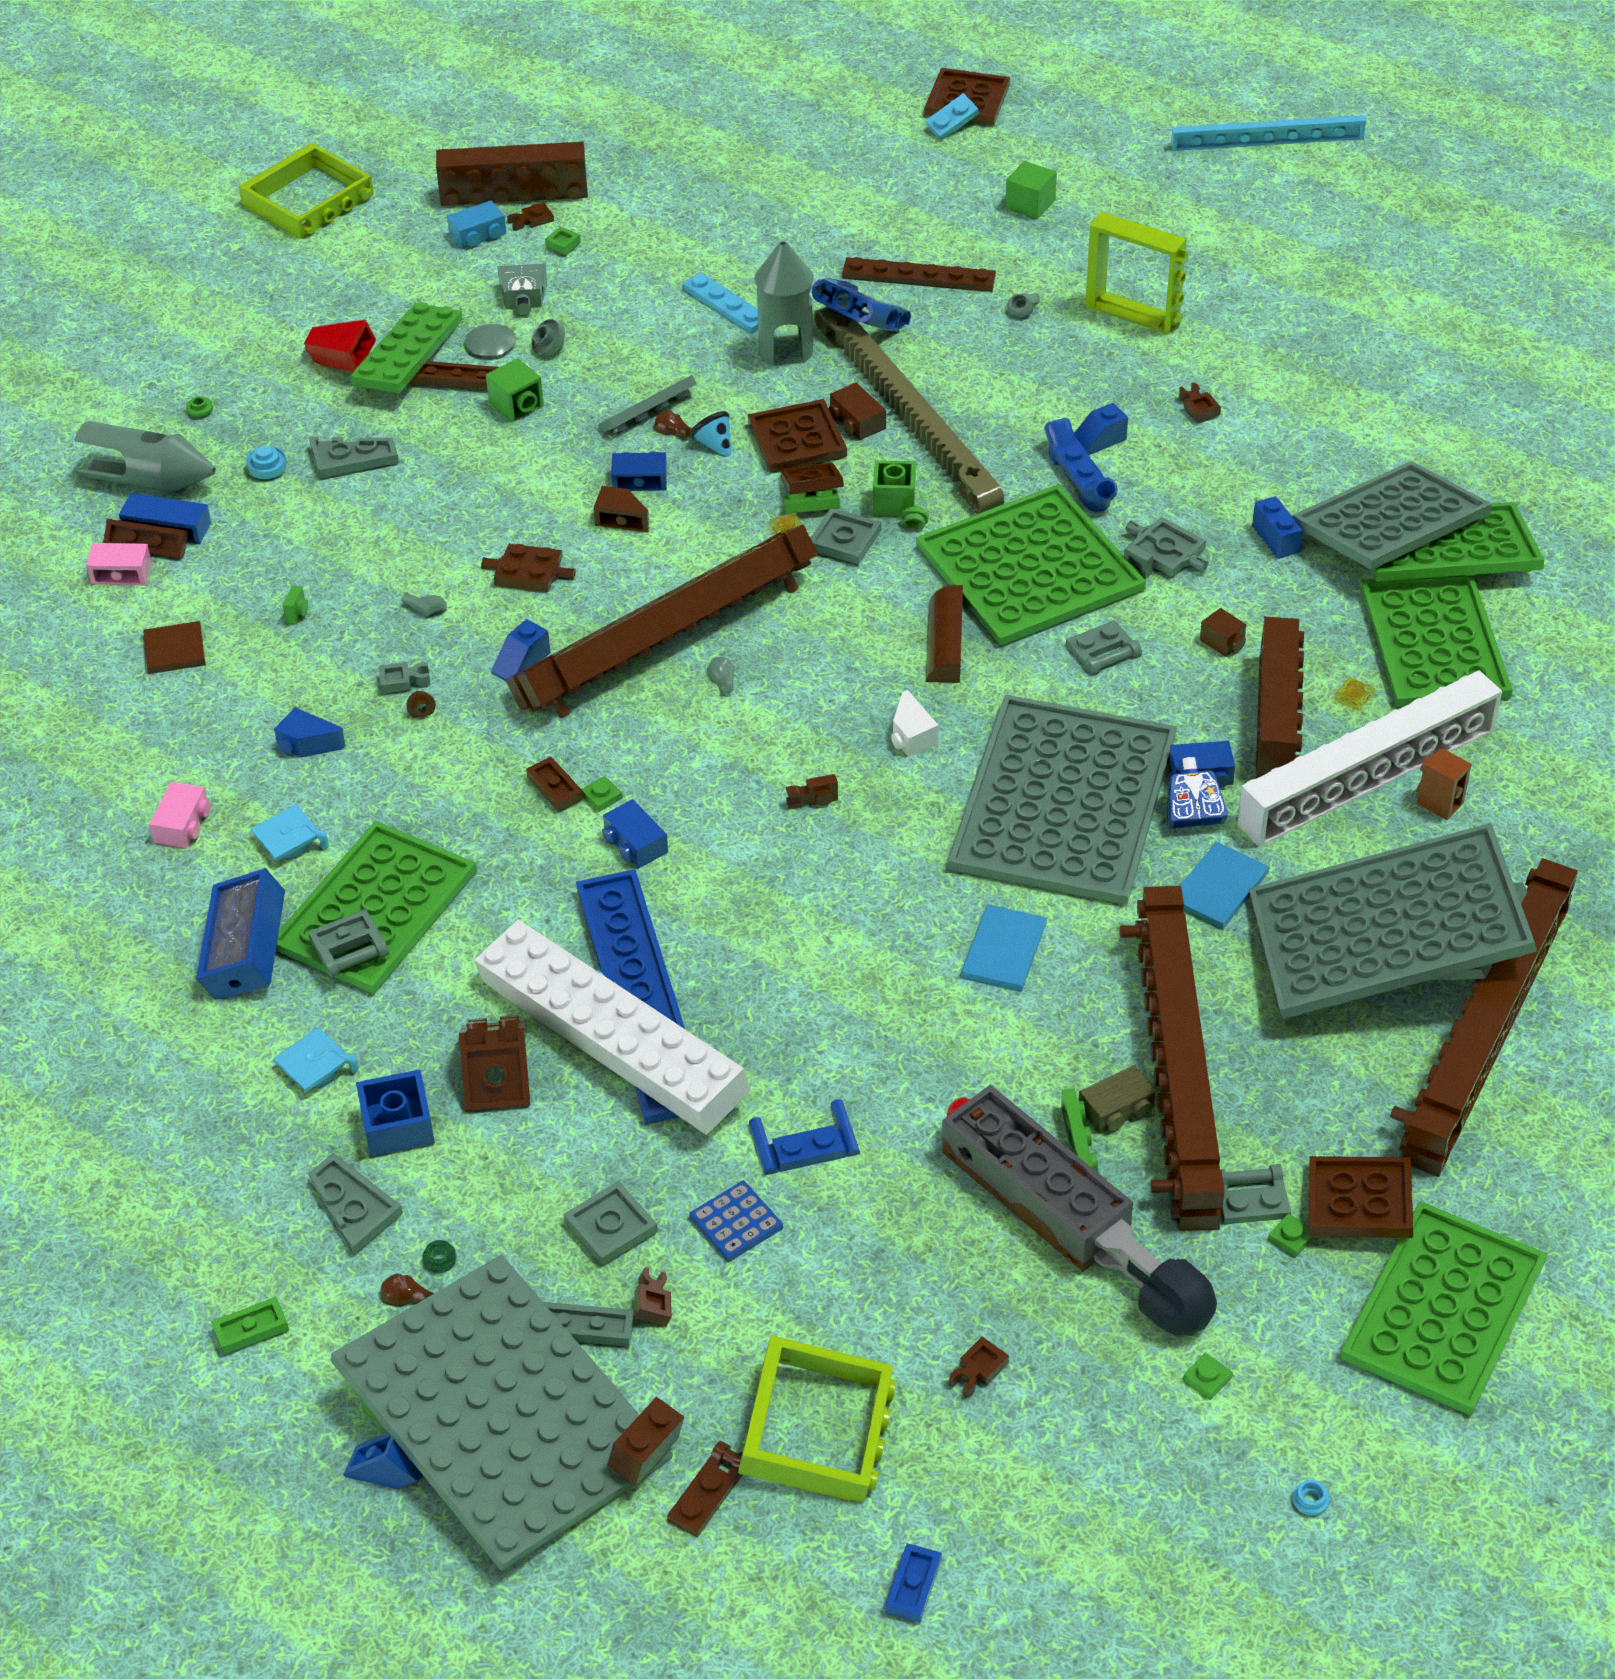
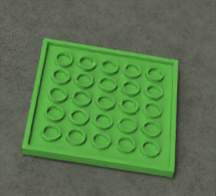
M1060 484L916 537V546L949 586L963 585L964 604L999 646L1146 590V580Z

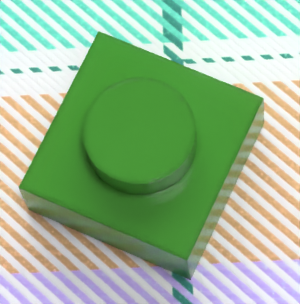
M561 226L545 238L547 248L563 255L568 254L581 243L579 234Z
M292 586L282 604L285 621L288 624L297 625L300 617L307 614L308 601L304 598L303 587Z
M605 776L581 789L583 791V798L598 812L623 799L622 792Z
M1289 1213L1268 1235L1270 1242L1295 1258L1315 1238L1310 1237L1308 1225Z
M1205 1352L1184 1373L1183 1380L1211 1400L1230 1381L1233 1372Z

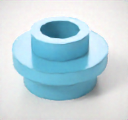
M1306 1480L1294 1490L1293 1503L1303 1514L1316 1516L1326 1511L1329 1506V1493L1325 1486L1317 1480ZM1308 1495H1312L1316 1497L1318 1501L1311 1502L1306 1500L1305 1497Z

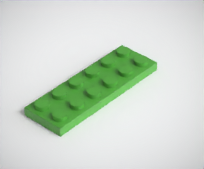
M424 302L414 303L350 375L351 385L399 394L462 320V311L446 306H431Z

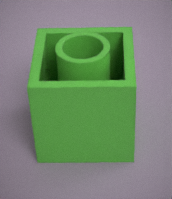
M1024 161L1006 179L1005 208L1038 220L1056 200L1057 172Z
M517 358L486 374L489 404L510 422H514L544 406L541 377L520 359Z
M875 460L873 516L901 517L904 509L915 506L916 461Z

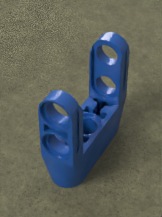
M824 278L817 280L812 286V296L817 302L858 322L895 332H900V328L910 323V311L897 305L878 302L858 292V286L850 282ZM866 307L869 313L866 311H862L863 308Z

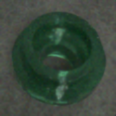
M435 1240L429 1243L422 1256L424 1266L429 1271L435 1273L450 1270L457 1260L455 1248L444 1240ZM438 1255L445 1256L442 1259H434Z

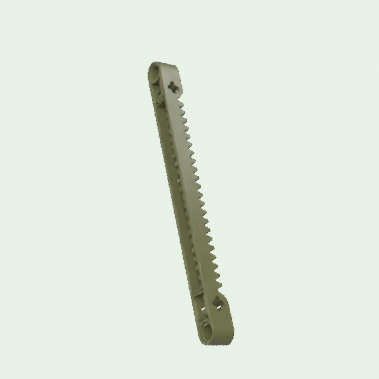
M827 306L815 310L814 320L818 329H822L821 332L833 346L844 349V355L849 356L850 362L854 361V366L859 367V372L864 373V378L869 379V384L874 385V390H879V396H884V401L889 402V407L894 408V413L899 414V419L905 420V426H910V432H915V438H920V444H925L926 451L931 450V456L936 457V462L941 463V468L946 469L947 475H952V481H961L962 484L959 486L958 491L973 510L976 509L975 513L980 514L1004 505L1003 491L997 481L858 321Z

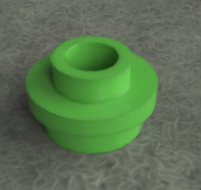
M202 396L194 397L186 404L187 413L195 418L206 417L213 410L212 401Z
M911 506L902 511L901 519L906 528L923 529L925 524L928 523L929 515L921 507Z

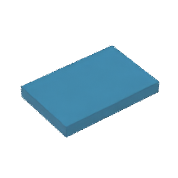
M1216 841L1180 885L1184 901L1183 910L1223 930L1250 897L1249 889L1257 887L1269 873V866Z
M987 904L963 966L961 978L1022 992L1046 927L1047 918Z

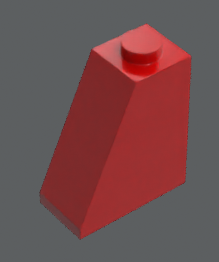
M366 319L312 327L304 341V345L314 362L323 366L354 372L369 355L376 342V338Z

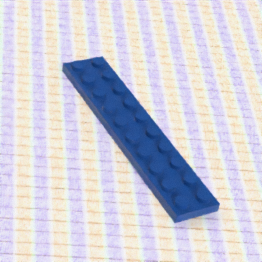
M636 869L577 881V893L600 971L605 977L685 1029ZM635 1087L645 1125L679 1118L678 1115L648 1096L638 1087Z

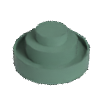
M547 319L540 323L532 336L531 344L534 352L546 358L559 351L564 345V326L554 319Z

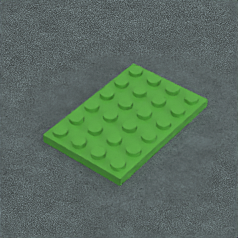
M1515 502L1492 503L1490 514L1371 571L1376 582L1389 583L1394 580H1420L1433 577L1448 578L1449 576L1460 575L1475 576L1487 573L1503 574L1514 571L1530 572L1543 569L1544 558Z
M1460 575L1449 576L1448 578L1433 577L1420 580H1394L1389 583L1376 582L1375 579L1361 580L1360 591L1396 707L1407 706L1414 700L1423 698L1440 687L1448 686L1458 681L1461 677L1468 676L1478 670L1502 690L1501 699L1512 697L1513 689L1474 576Z
M374 821L281 927L278 934L276 952L326 973L322 961L309 940L308 932L366 909L385 941L389 955L382 958L376 956L339 971V975L334 977L371 994H375L477 872L476 862ZM370 941L368 943H365L363 945L347 950L332 957L335 960L337 958H340L342 956H345L347 954L372 945V943Z
M1419 1201L1413 1212V1238L1399 1239L1341 1351L1340 1359L1472 1416L1540 1275L1548 1254Z

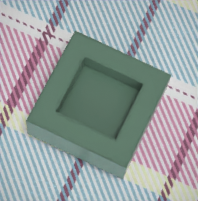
M1130 543L1124 549V557L1146 579L1152 574L1154 555Z

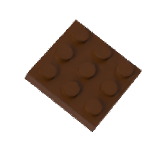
M941 68L924 107V115H934L964 93L979 110V114L968 122L995 125L1010 86V77Z
M824 399L748 414V424L770 472L847 457L846 444Z
M1309 1156L1310 1237L1413 1238L1411 1157Z

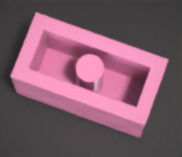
M92 543L86 567L91 584L146 585L152 561L148 544Z
M170 782L149 823L153 843L188 848L191 840L197 839L200 832V822L203 817H208L211 809V803L207 800L205 787Z

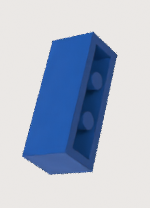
M130 493L119 513L120 521L188 531L187 542L195 544L202 542L212 523L208 504Z

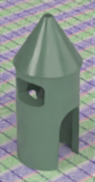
M786 241L779 242L757 270L754 277L757 286L759 354L765 362L773 366L774 331L782 325L793 324L798 326V336L802 344L803 363L813 353L812 298L809 293L814 275Z
M87 421L81 425L74 440L75 442L117 450L125 459L123 461L96 457L93 459L88 470L77 469L75 471L79 477L154 489L165 491L167 494H173L214 475L216 468L180 434L166 435Z

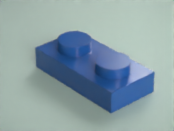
M906 1543L885 1605V1613L921 1623L942 1560L941 1552Z

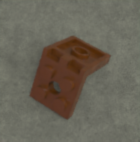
M519 1015L502 1016L496 1023H487V1018L469 1019L468 1023L462 1026L459 1032L465 1111L531 1104L525 1042L527 1022L526 1020H519ZM492 1066L501 1067L505 1073L504 1080L498 1084L489 1082L486 1077L487 1069Z

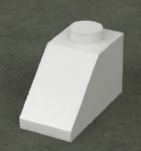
M906 690L902 692L893 719L891 740L897 750L902 749L909 757L938 744L939 725L914 696Z

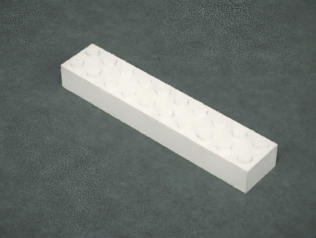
M1478 670L1468 676L1461 677L1458 681L1448 686L1440 687L1423 698L1414 700L1407 706L1393 710L1388 715L1376 721H1371L1351 733H1346L1329 744L1321 745L1318 749L1304 756H1299L1286 765L1274 768L1257 779L1248 781L1245 785H1242L1237 825L1258 847H1261L1420 768L1424 759L1428 755L1433 756L1440 748L1452 752L1495 730L1502 690Z
M519 919L474 960L483 982L706 1135L751 1091L743 1067Z

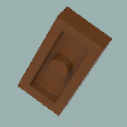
M551 756L526 768L527 778L558 812L584 799L581 788Z

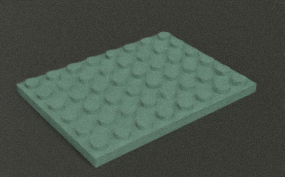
M1005 694L948 860V870L1128 905L1168 765L1170 745L1174 744L1177 726Z
M1492 823L1249 889L1282 1019L1537 952L1535 941Z
M502 1254L331 1354L332 1364L501 1572L633 1486V1484L607 1465L613 1443L639 1416V1413ZM668 1450L644 1478L670 1461L673 1453Z

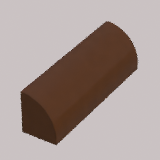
M963 585L943 587L937 590L930 598L926 682L960 683Z

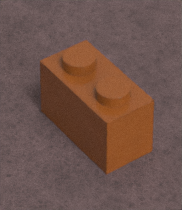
M1440 748L1433 756L1428 755L1420 768L1422 778L1417 786V792L1419 793L1417 804L1448 820L1464 804L1472 764L1443 748Z

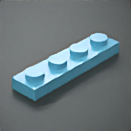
M699 273L682 283L684 291L747 332L753 334L758 331L757 308L708 276Z

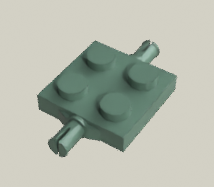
M1160 517L1155 523L1146 527L1132 520L1127 523L1126 531L1137 536L1131 543L1154 555L1153 568L1170 577L1175 576L1188 565L1199 569L1201 572L1207 569L1209 562L1198 557L1205 550L1206 540L1163 517Z

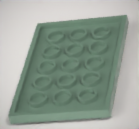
M1410 461L1292 515V517L1301 526L1304 533L1311 535L1325 545L1339 551L1344 556L1360 563L1365 568L1373 570L1490 514L1492 504Z

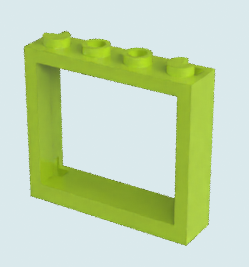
M313 142L239 186L242 205L300 239L313 234L321 226L331 223L336 217L344 212H349L354 206L364 200H368L374 194L372 177ZM314 168H318L348 185L345 189L299 217L266 198Z
M1101 211L1090 224L1085 307L1169 334L1174 326H1180L1183 317L1180 309L1185 296L1184 292H1182V286L1186 279L1184 264L1188 257V250H1186L1187 238ZM1109 236L1170 255L1166 311L1106 292Z
M770 1335L738 1473L840 1499L864 1502L868 1490L875 1491L879 1471L873 1470L874 1461H881L885 1440L879 1439L880 1430H887L891 1410L885 1409L886 1400H893L897 1384L896 1380L891 1379L893 1365ZM778 1363L877 1386L860 1474L759 1450Z

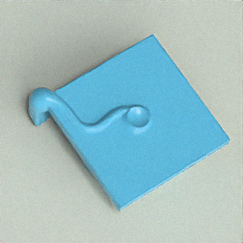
M297 804L251 828V832L276 861L281 858H293L301 855L308 849L310 842L317 838L320 840L322 849L329 846L326 832L318 830Z
M319 1027L273 1058L274 1062L305 1092L313 1087H320L329 1083L336 1076L338 1069L345 1064H349V1070L352 1074L359 1070L356 1056L347 1054Z

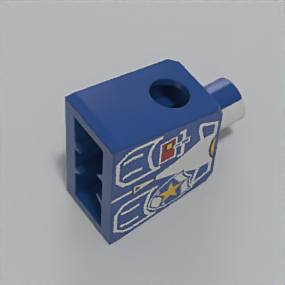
M1195 757L1179 760L1181 774L1171 775L1167 786V828L1224 824L1228 817V811L1215 773L1213 771L1199 772Z

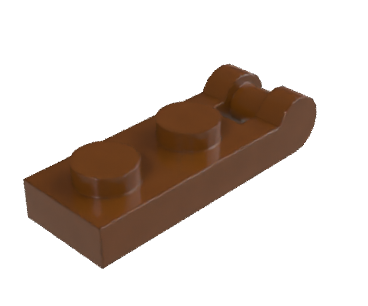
M719 1441L713 1448L709 1459L668 1513L667 1521L698 1538L743 1474H739L738 1470L743 1452L738 1454L731 1450L729 1444ZM723 1462L731 1466L728 1473L719 1469Z

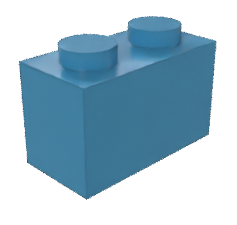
M492 200L447 215L449 235L461 249L473 247L479 243L490 239H497L506 234L505 216Z

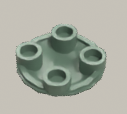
M501 324L478 326L472 329L465 339L466 350L469 354H475L480 357H492L494 359L503 358L515 346L516 342L515 333L509 327Z

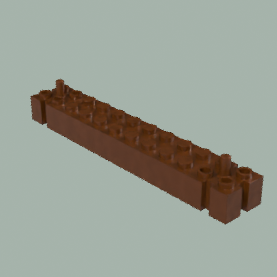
M804 524L790 530L781 531L760 544L743 551L540 660L529 668L505 679L521 710L531 708L532 712L553 705L559 717L562 718L570 713L562 697L580 691L582 685L602 679L606 676V672L624 667L629 664L628 660L636 656L639 658L652 651V647L658 644L663 645L675 639L676 634L682 631L684 633L699 625L698 622L704 619L709 620L721 614L722 609L730 608L743 602L744 597L750 594L755 595L767 588L766 585L772 582L777 583L783 580L788 592L798 589V585L791 572L794 570L799 571L811 565L809 559L817 556L818 553Z
M1544 858L1541 859L1537 869H1530L1525 883L1528 886L1526 889L1527 894L1521 906L1535 941L1537 952L1493 963L1485 979L1475 980L1472 988V993L1475 994L1472 998L1467 996L1461 1010L1463 1017L1461 1020L1456 1019L1449 1035L1452 1040L1450 1043H1443L1438 1056V1060L1441 1062L1438 1066L1433 1064L1427 1078L1429 1086L1427 1089H1420L1415 1102V1106L1418 1107L1415 1113L1397 1106L1392 1108L1390 1118L1404 1123L1403 1130H1406L1399 1150L1404 1151L1403 1157H1411L1412 1167L1440 1177L1451 1150L1459 1138L1557 935V931L1569 910L1572 898L1571 893L1575 886L1578 870Z
M1144 887L1143 899L1137 900V916L1141 920H1136L1135 925L1120 926L1119 935L1120 938H1136L1142 942V944H1138L1139 963H1144L1145 967L1141 968L1142 987H1147L1148 991L1144 993L1145 1011H1150V1016H1152L1147 1019L1148 1036H1153L1155 1041L1151 1042L1150 1046L1151 1061H1156L1157 1067H1154V1085L1159 1087L1161 1092L1157 1093L1158 1113H1163L1164 1119L1160 1120L1161 1138L1166 1139L1167 1145H1164V1164L1170 1166V1172L1167 1173V1179L1151 1180L1150 1189L1151 1193H1173L1174 1199H1171L1170 1203L1172 1220H1178L1179 1231L1220 1230L1221 1208H1223L1225 1190L1222 1170H1220L1219 1165L1220 1155L1186 915L1183 910L1182 887Z

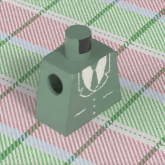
M546 263L497 266L499 287L506 309H516L517 314L525 316L531 312V308L542 307L547 288Z

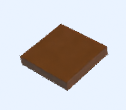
M832 462L780 470L782 482L790 495L844 487L843 477Z
M200 621L143 630L148 674L206 665Z

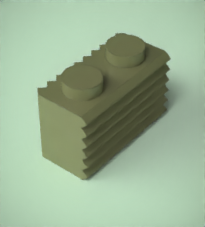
M1132 1065L1080 1090L1078 1101L1084 1102L1086 1118L1100 1134L1108 1129L1110 1131L1118 1130L1125 1121L1135 1116L1142 1118L1148 1115L1152 1108H1154L1156 1091L1151 1086V1083H1148L1147 1078H1144V1075L1137 1069L1136 1065Z

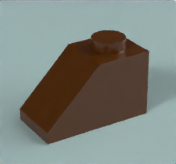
M601 487L594 505L595 526L649 532L648 509L629 489Z

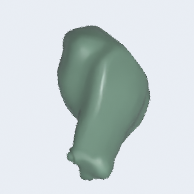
M1015 293L1008 300L1007 311L1014 317L1023 318L1033 312V306L1039 303L1040 296L1038 293Z
M406 592L401 598L403 603L408 604L424 617H428L438 611L444 612L447 610V603L441 596L427 595L419 598Z
M713 658L707 667V673L711 681L719 684L721 691L724 693H731L733 691L735 666L728 658Z

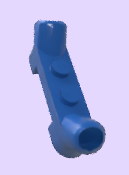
M1062 418L1046 423L1044 429L1049 443V457L1055 465L1059 464L1077 488L1080 501L1088 510L1094 512L1108 509L1111 500L1117 495L1118 488L1115 481L1109 477L1105 478L1074 436L1070 419Z

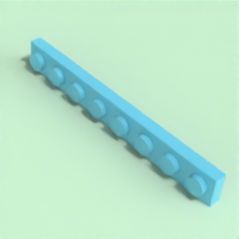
M1364 115L1172 127L1171 149L1172 151L1359 140L1364 139L1366 119Z

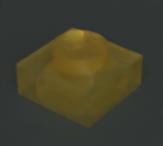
M796 513L770 519V527L774 534L802 525Z
M1349 677L1335 693L1334 700L1360 711L1374 695L1375 688Z

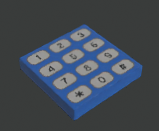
M744 1180L689 1213L692 1222L728 1262L783 1229L782 1221Z

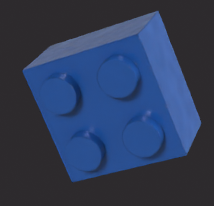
M420 1069L356 1082L370 1157L435 1144Z

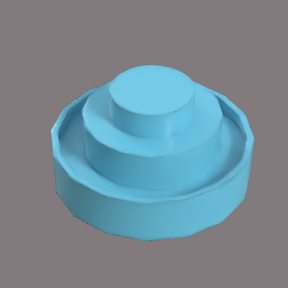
M261 446L249 453L246 458L248 472L253 477L259 479L277 477L287 467L286 456L277 447Z

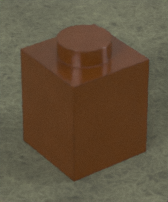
M1219 608L1201 622L1200 640L1226 657L1233 651H1240L1245 645L1247 624L1224 609Z

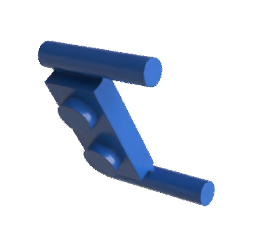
M836 1099L831 1102V1108L838 1129L836 1125L772 1138V1144L768 1143L761 1118L754 1117L750 1119L749 1126L764 1174L769 1175L779 1171L783 1172L837 1160L846 1156L859 1155L860 1150L843 1100Z

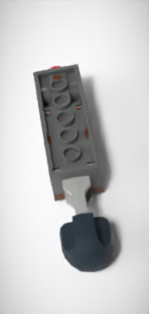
M991 1084L971 1099L961 1097L955 1099L947 1109V1117L942 1120V1153L1082 1272L1095 1262L1099 1263L1103 1268L1117 1269L1123 1272L1141 1288L1138 1296L1139 1310L1160 1328L1174 1335L1188 1336L1206 1328L1214 1316L1217 1306L1216 1296L1211 1283L1203 1273L1186 1259H1168L1161 1263L1133 1239L1131 1227L1133 1201Z

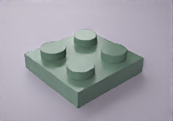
M830 508L811 536V540L817 553L859 565L880 533L881 522Z
M619 1181L564 1213V1222L602 1266L658 1232L657 1223Z

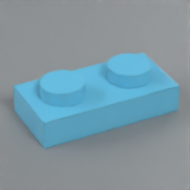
M963 93L928 118L926 125L941 140L977 116L979 110Z

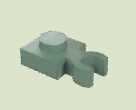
M407 662L379 666L382 694L411 690L410 684H417L419 686L431 684L428 663H418L409 668Z

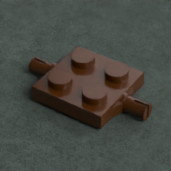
M508 544L501 558L483 557L481 563L482 569L496 570L494 585L549 592L552 583L557 578L574 580L576 575L575 568L560 567L563 557L562 550L549 547L541 548L525 546L523 544Z

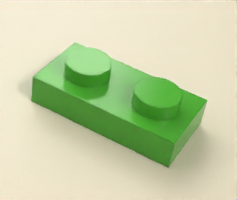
M832 489L818 490L816 493L807 494L798 493L790 495L789 493V495L783 496V505L786 514L829 510L830 508L839 509L840 498L837 491H832Z
M277 1297L211 1321L223 1355L289 1330L287 1320Z

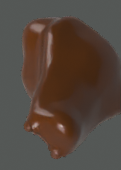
M667 410L659 413L655 418V431L664 435H675L680 438L690 437L691 428L684 423L679 414H674L672 411Z
M399 1273L389 1276L381 1285L382 1302L399 1307L406 1304H417L434 1294L420 1286L411 1276Z

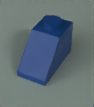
M1114 403L1091 411L1074 432V436L1088 455L1094 454L1127 440L1128 416Z
M528 619L523 621L507 635L491 673L505 681V679L546 658L551 653L548 630Z
M296 707L274 728L277 747L287 755L292 753L299 757H306L342 750L346 746L342 727Z
M389 1433L357 1445L343 1474L347 1478L394 1489L415 1484L423 1476Z

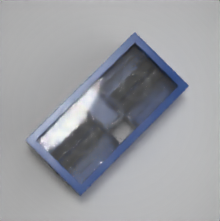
M266 868L213 884L196 980L214 999H226L271 984L285 889Z

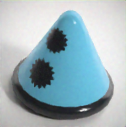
M720 411L707 416L691 429L690 437L721 456H730V414L727 411Z

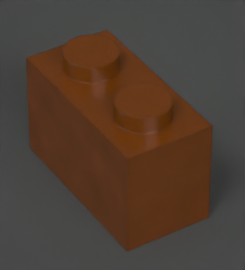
M857 382L830 394V413L835 421L839 420L844 425L849 435L853 434L859 440H862L886 429V410Z
M656 1396L613 1443L607 1466L636 1487L678 1440L685 1417Z

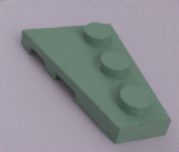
M309 437L319 478L399 463L393 438H359L356 442H343V437H333L332 441H319L318 437Z
M334 1153L309 1172L312 1185L354 1255L403 1214L402 1205Z

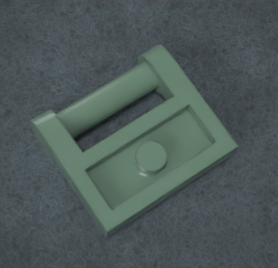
M1115 620L1066 639L1068 649L1091 675L1099 673L1101 668L1126 658H1136L1142 655V649L1138 641L1132 640ZM1121 646L1123 647V648H1120V649L1115 650V651H1113V652H1110V653H1108V654H1105V655H1103V656H1100V657H1098V658H1095L1096 656H1099V655H1101V654H1104V653H1106V652H1109V651H1111V650H1113V649H1116V648H1118V647H1121Z
M366 909L308 932L309 940L322 961L329 978L339 975V971L376 956L382 958L389 955L386 943ZM370 941L372 943V945L367 946L365 948H362L360 950H357L335 960L332 957L347 950L368 943Z
M1281 1164L1270 1165L1268 1169L1225 1172V1169H1220L1222 1170L1225 1190L1223 1208H1221L1224 1224L1283 1219L1288 1213L1291 1214ZM1260 1182L1272 1183V1187L1228 1190L1227 1186Z

